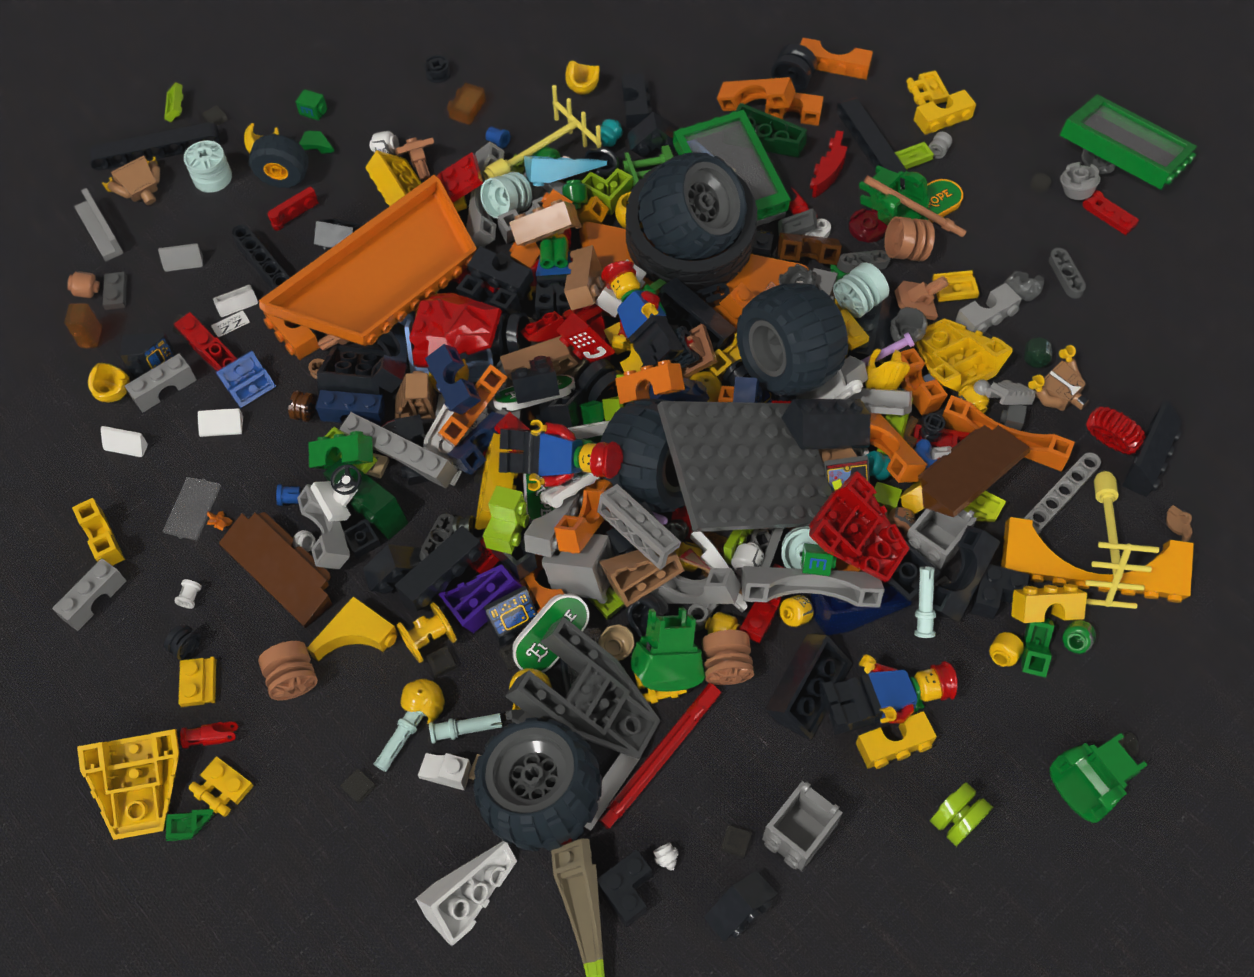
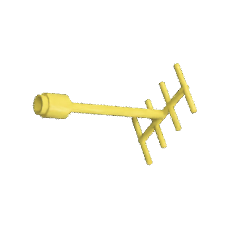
M553 85L555 121L559 120V110L568 118V124L508 161L500 158L488 165L482 171L483 177L487 180L510 173L513 166L524 160V156L533 155L567 133L572 134L573 130L577 127L582 131L583 147H587L588 136L597 145V148H601V126H596V136L586 128V113L584 111L581 112V122L572 115L571 99H566L567 109L564 108L557 99V86Z
M1100 472L1094 479V489L1097 501L1104 504L1109 543L1099 542L1098 547L1110 549L1111 563L1092 561L1091 565L1092 567L1112 569L1114 578L1112 582L1086 580V586L1110 588L1106 600L1086 599V604L1137 609V603L1113 601L1117 588L1144 591V585L1120 583V580L1123 577L1124 570L1152 571L1151 566L1127 564L1131 551L1158 553L1159 547L1118 543L1113 502L1117 500L1119 495L1117 480L1110 472ZM1119 549L1123 550L1121 558Z

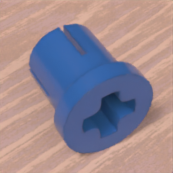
M491 126L486 132V139L503 149L509 144L510 132Z
M278 484L276 492L277 506L299 504L297 498L301 493V488Z

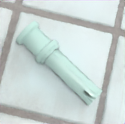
M925 566V569L924 567L919 568V609L915 612L917 630H915L914 635L921 638L935 637L933 622L934 618H936L935 610H933L935 568Z
M407 711L404 717L398 720V728L373 763L377 768L387 772L410 734L416 733V727L423 716H426L421 711Z
M500 713L459 721L451 718L447 722L437 724L429 722L432 744L436 743L437 740L447 738L455 740L458 738V735L502 728Z

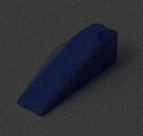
M883 586L884 593L880 608L857 607L835 597L811 593L815 620L825 635L848 632L911 605L912 601L906 600L891 586Z

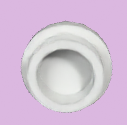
M301 530L294 535L293 546L294 548L303 547L306 551H310L315 544V537L311 532Z
M667 843L653 851L656 864L666 867L668 870H674L678 857L676 847H673L671 843Z

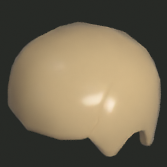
M618 624L607 627L601 634L598 644L618 661H621L630 655L635 642L633 633L628 627Z

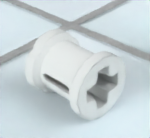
M184 579L181 583L182 589L178 597H175L174 601L181 607L192 609L195 606L194 599L196 594L201 590L202 586L195 581Z

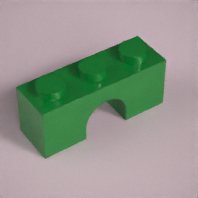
M361 431L350 432L349 436L346 434H335L334 438L318 437L317 441L309 442V468L328 469L340 459L341 455L342 463L358 465L373 462L372 436L363 435Z

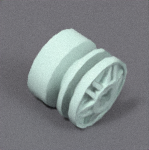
M208 140L199 141L192 144L186 150L184 162L196 188L204 192H217L230 183L232 171L224 150L218 143Z
M510 172L484 181L480 191L481 202L486 212L493 218L498 219L499 215L516 209L517 213L527 210L532 201V189L525 176L519 172Z
M865 262L859 264L849 274L843 276L842 279H839L833 286V292L842 309L846 308L853 317L861 318L873 306H877L889 296V286L880 270L874 265Z

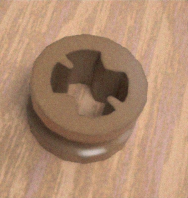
M314 359L308 365L310 374L315 379H317V371L319 370H315V368L321 367L324 362L323 359Z

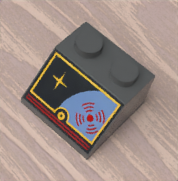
M867 455L824 461L826 481L830 484L832 493L835 491L832 484L833 481L841 479L843 484L856 471L870 483Z

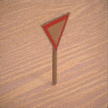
M691 548L679 557L681 561L704 569L707 573L710 572L711 568Z

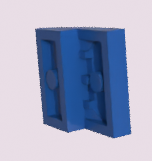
M249 351L215 372L240 408L276 387L253 351Z

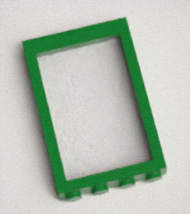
M1098 94L1066 120L1060 133L1061 137L1160 190L1166 184L1170 185L1174 178H1177L1181 171H1184L1196 156L1194 153L1197 148L1196 145Z
M744 110L734 111L728 115L715 117L712 120L699 122L693 126L674 131L673 145L678 155L702 152L708 153L713 157L718 156L746 182L757 206V221L788 211L791 199Z

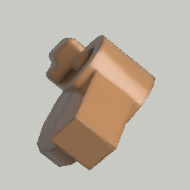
M1173 505L1167 511V526L1172 532L1182 535L1183 542H1188L1193 533L1190 526L1192 516L1187 512H1182Z

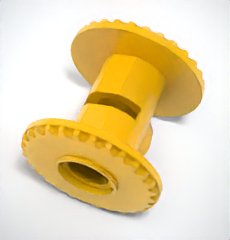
M435 603L430 604L435 616L430 619H426L425 616L418 618L413 622L414 627L407 632L401 622L397 624L402 639L419 663L423 662L419 649L430 643L429 637L435 640L446 634L452 643L457 641L447 618Z

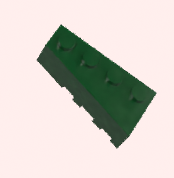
M743 103L738 105L735 111H745L766 152L794 157L800 155L807 142V129ZM740 126L723 131V144L752 149Z
M340 458L323 473L327 481L331 480L335 469L348 463H342V458ZM349 468L350 475L357 483L358 474L356 470ZM345 469L338 472L334 479V485L339 482L341 476L345 473ZM360 471L362 476L361 485L349 501V504L390 540L408 524V521L396 498Z

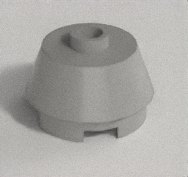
M1081 162L1067 165L1066 170L1060 177L1065 195L1075 200H1083L1092 196L1100 182L1098 168L1093 164L1090 167L1082 166Z

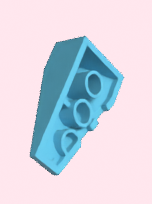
M524 156L526 177L529 182H533V186H544V183H551L607 165V161L599 159L577 158L573 160L572 158L564 157L554 159L546 156Z

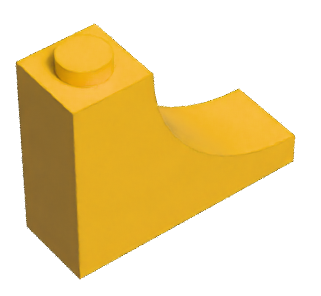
M352 597L307 649L318 662L329 652L351 644L369 645L384 652L387 647H391L395 643L398 633L394 625L355 597Z

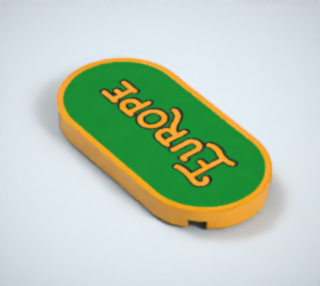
M937 179L927 184L928 197L930 198L929 210L944 217L960 207L963 191L957 183L947 179ZM922 216V217L920 218V219H924V220H930V219L926 218L925 216Z

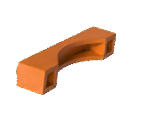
M952 395L942 415L945 419V427L956 431L971 433L984 425L993 430L999 425L1029 446L1030 453L1025 458L1061 472L1069 459L1075 443L1055 434H1034L1007 427L983 414L971 402Z

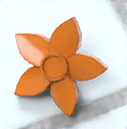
M209 511L207 512V516L210 518L207 524L214 525V528L223 531L225 526H229L233 522L230 518L224 517L223 511L218 512L217 515Z

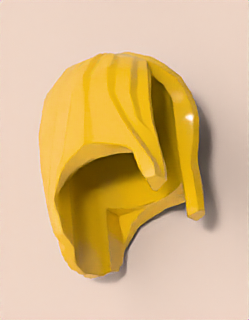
M875 349L866 366L868 380L865 381L866 388L896 390L910 370L909 364L902 362L901 352L895 350L890 361L876 367L875 360L881 349Z

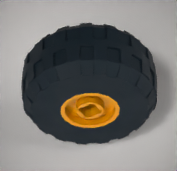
M270 134L262 136L254 142L249 155V166L254 175L262 182L277 188H290L301 183L307 172L308 155L294 139L284 135Z

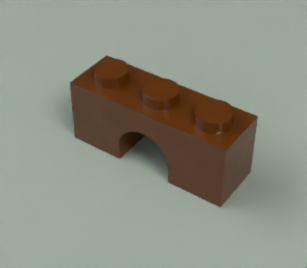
M780 233L777 253L780 259L799 261L800 257H810L816 259L818 263L837 265L842 245L835 238Z

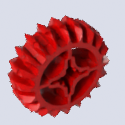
M1109 407L1096 408L1089 415L1086 422L1088 431L1096 437V440L1123 454L1135 453L1140 449L1146 438L1144 431L1135 421L1131 420L1129 416H1125L1122 412L1120 413Z

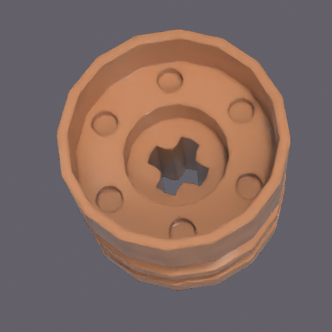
M898 216L892 218L887 226L884 239L885 251L888 257L895 259L907 258L908 260L917 261L926 260L931 254L935 240L933 224L930 220L914 218L912 220L911 218Z
M740 630L717 631L705 636L701 640L703 658L706 659L704 667L707 682L715 685H732L745 682L754 676L752 657L749 656L751 653L750 639L746 632Z
M301 641L282 642L268 648L259 656L258 662L261 672L266 678L265 684L271 699H293L309 692L316 686L318 679L314 672V667L310 663L311 659L305 643Z

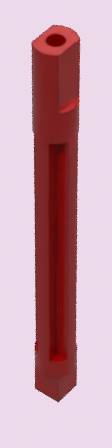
M709 683L608 805L607 810L598 820L607 829L611 828L616 820L620 819L721 695V691L715 685Z

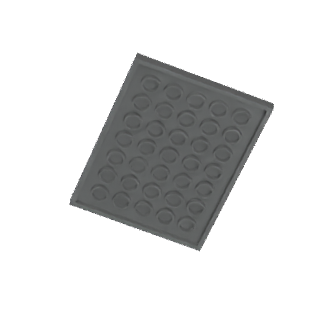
M661 401L657 405L693 532L809 526L831 495L832 490L829 482L826 481L825 469L819 450H801L781 418L790 403Z

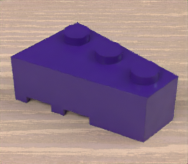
M502 564L476 576V579L468 583L463 582L457 585L458 587L451 591H444L438 594L461 625L472 633H475L487 622L484 606L523 587L514 574Z

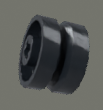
M786 45L780 51L772 67V78L790 77L796 90L795 93L801 92L808 86L816 70L817 59L813 52L803 45Z
M501 313L491 346V352L494 357L500 358V356L531 346V341H528L520 333L530 323L525 313H512L511 315Z
M607 358L599 359L588 366L577 381L576 389L584 390L585 400H588V402L593 400L603 402V399L618 396L615 378L616 375L623 373L617 370V367Z

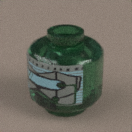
M1041 337L1029 340L1025 345V362L1034 368L1047 366L1052 359L1053 347L1051 342Z

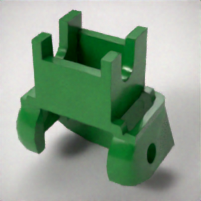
M881 166L876 167L877 174L873 177L875 180L928 209L930 198L927 192V180L923 175L918 172L907 171L905 173L903 171L896 173ZM900 178L905 179V190L901 189ZM863 181L859 183V188L868 192L871 196L868 197L862 194L860 196L861 204L878 212V219L887 226L895 216L907 217L912 220L914 218L920 219L923 216L901 204L900 199L891 194L885 195Z
M679 608V614L674 616H656V611L649 609L646 636H641V642H636V647L631 657L632 671L641 680L642 685L648 689L668 692L686 690L699 685L705 679L702 651L693 643L696 619L692 615H687L686 621L687 610L684 608ZM647 642L652 646L650 652L646 649Z
M1122 733L1099 748L1095 744L1088 746L1087 743L1071 748L1060 754L1049 768L1051 779L1064 801L1079 816L1091 823H1098L1127 794L1124 790L1127 786L1126 782L1138 775L1147 766L1145 761L1137 765L1121 746L1119 741L1124 738Z

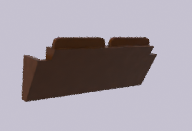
M986 425L980 429H975L951 449V453L943 455L918 475V481L921 482L923 508L954 518L1030 453L1029 446L999 425L993 430Z
M254 512L250 519L241 513L219 542L220 546L304 628H307L333 605L328 594L323 591L329 586L327 581L330 580V573L324 567H316L314 558L303 547L293 549L291 547L294 542L293 538L267 513L262 512L257 515Z

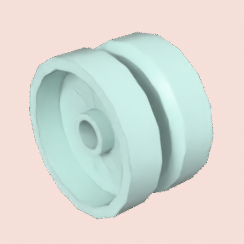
M809 526L795 527L785 535L782 542L781 557L786 568L801 569L800 563L804 543L817 544L809 536V530L811 529Z

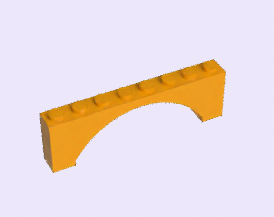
M1010 517L1005 522L1001 567L1030 574L1029 578L1032 582L1048 580L1052 581V584L1059 586L1069 583L1077 585L1080 589L1096 587L1098 591L1109 592L1110 588L1086 586L1085 581L1112 582L1113 574L1092 573L1065 562L1042 541L1032 526L1033 520ZM1169 540L1163 544V550L1156 558L1145 565L1152 567L1151 572L1130 571L1123 573L1120 583L1144 585V591L1118 588L1117 591H1121L1122 595L1134 596L1137 593L1144 594V597L1148 599L1164 597L1169 602H1182V600L1190 597L1194 543Z

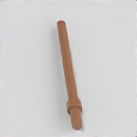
M870 176L865 178L864 183L885 195L891 194L900 199L901 204L941 225V228L947 232L951 231L960 237H964L966 234V230L955 225V222L951 219L939 216Z

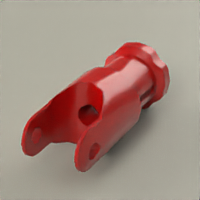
M791 188L797 195L795 200L790 202L788 208L793 215L810 210L800 194L794 188Z
M231 721L205 724L200 728L193 729L181 728L180 741L182 748L186 749L191 745L198 744L207 746L233 741L236 738L233 731L238 729V724Z

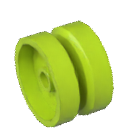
M967 782L940 805L939 810L930 820L938 830L945 829L951 822L954 823L947 833V838L955 846H958L993 808L984 798L977 800L970 807L968 804L976 796V791Z

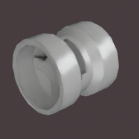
M938 132L934 136L933 141L928 146L933 152L934 158L940 159L945 156L947 149L950 148L953 142L952 137L946 132Z

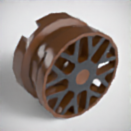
M296 390L290 398L292 403L288 408L289 417L294 420L300 418L305 422H309L315 411V395L308 392L304 394L302 391Z

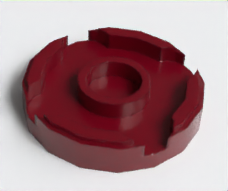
M867 209L856 211L851 216L849 222V231L852 236L866 243L881 240L885 236L887 225L878 219V212L874 209L871 211Z

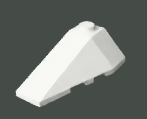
M502 841L436 881L420 894L416 901L426 919L449 945L453 946L473 928L476 923L475 918L482 908L487 907L490 902L488 900L496 887L501 886L517 860L508 843Z

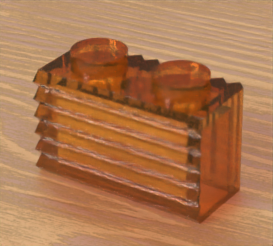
M464 83L462 88H458L456 97L453 101H449L447 106L450 119L471 125L474 117H476L486 101L484 88L471 85L470 83Z
M69 304L64 324L78 346L82 348L97 347L102 326H100L101 324L96 319L92 309H90L91 307L88 304Z

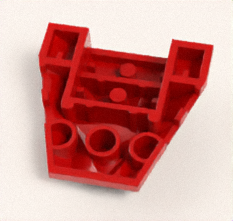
M438 293L430 296L429 299L421 300L409 335L410 342L414 345L412 351L414 365L416 367H428L425 358L443 344L456 348L459 354L466 353L467 355L491 348L502 310L456 293Z
M856 471L844 481L840 488L831 493L809 524L811 528L809 536L825 552L887 582L910 548L896 524H890L885 515L888 512L884 505L880 507L874 496L877 493L874 487Z

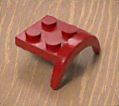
M473 152L436 175L452 203L483 184L478 160Z

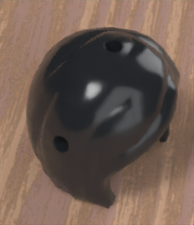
M589 148L585 153L584 159L607 161L605 166L586 171V176L591 171L606 180L619 168L617 155L609 149Z
M652 592L626 607L628 622L640 638L641 636H646L649 609H654L656 616H670L667 603L659 595Z

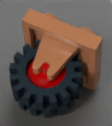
M700 324L690 331H687V328L683 326L673 330L684 348V351L674 359L676 363L681 365L683 378H688L718 362L705 325Z

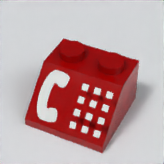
M574 312L556 330L561 335L559 340L567 347L572 345L575 348L572 352L581 360L585 357L591 363L613 355L616 352Z

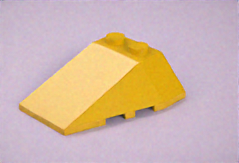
M945 318L927 326L924 337L914 343L930 375L943 386L957 392L967 385L974 386L978 380L983 379L987 381L995 377L1013 352V348L1001 339L994 336L990 339L983 336V332L977 330L974 333L966 330V326Z
M176 729L77 746L80 772L83 778H86L91 788L90 792L101 809L100 813L113 840L165 830L179 758Z

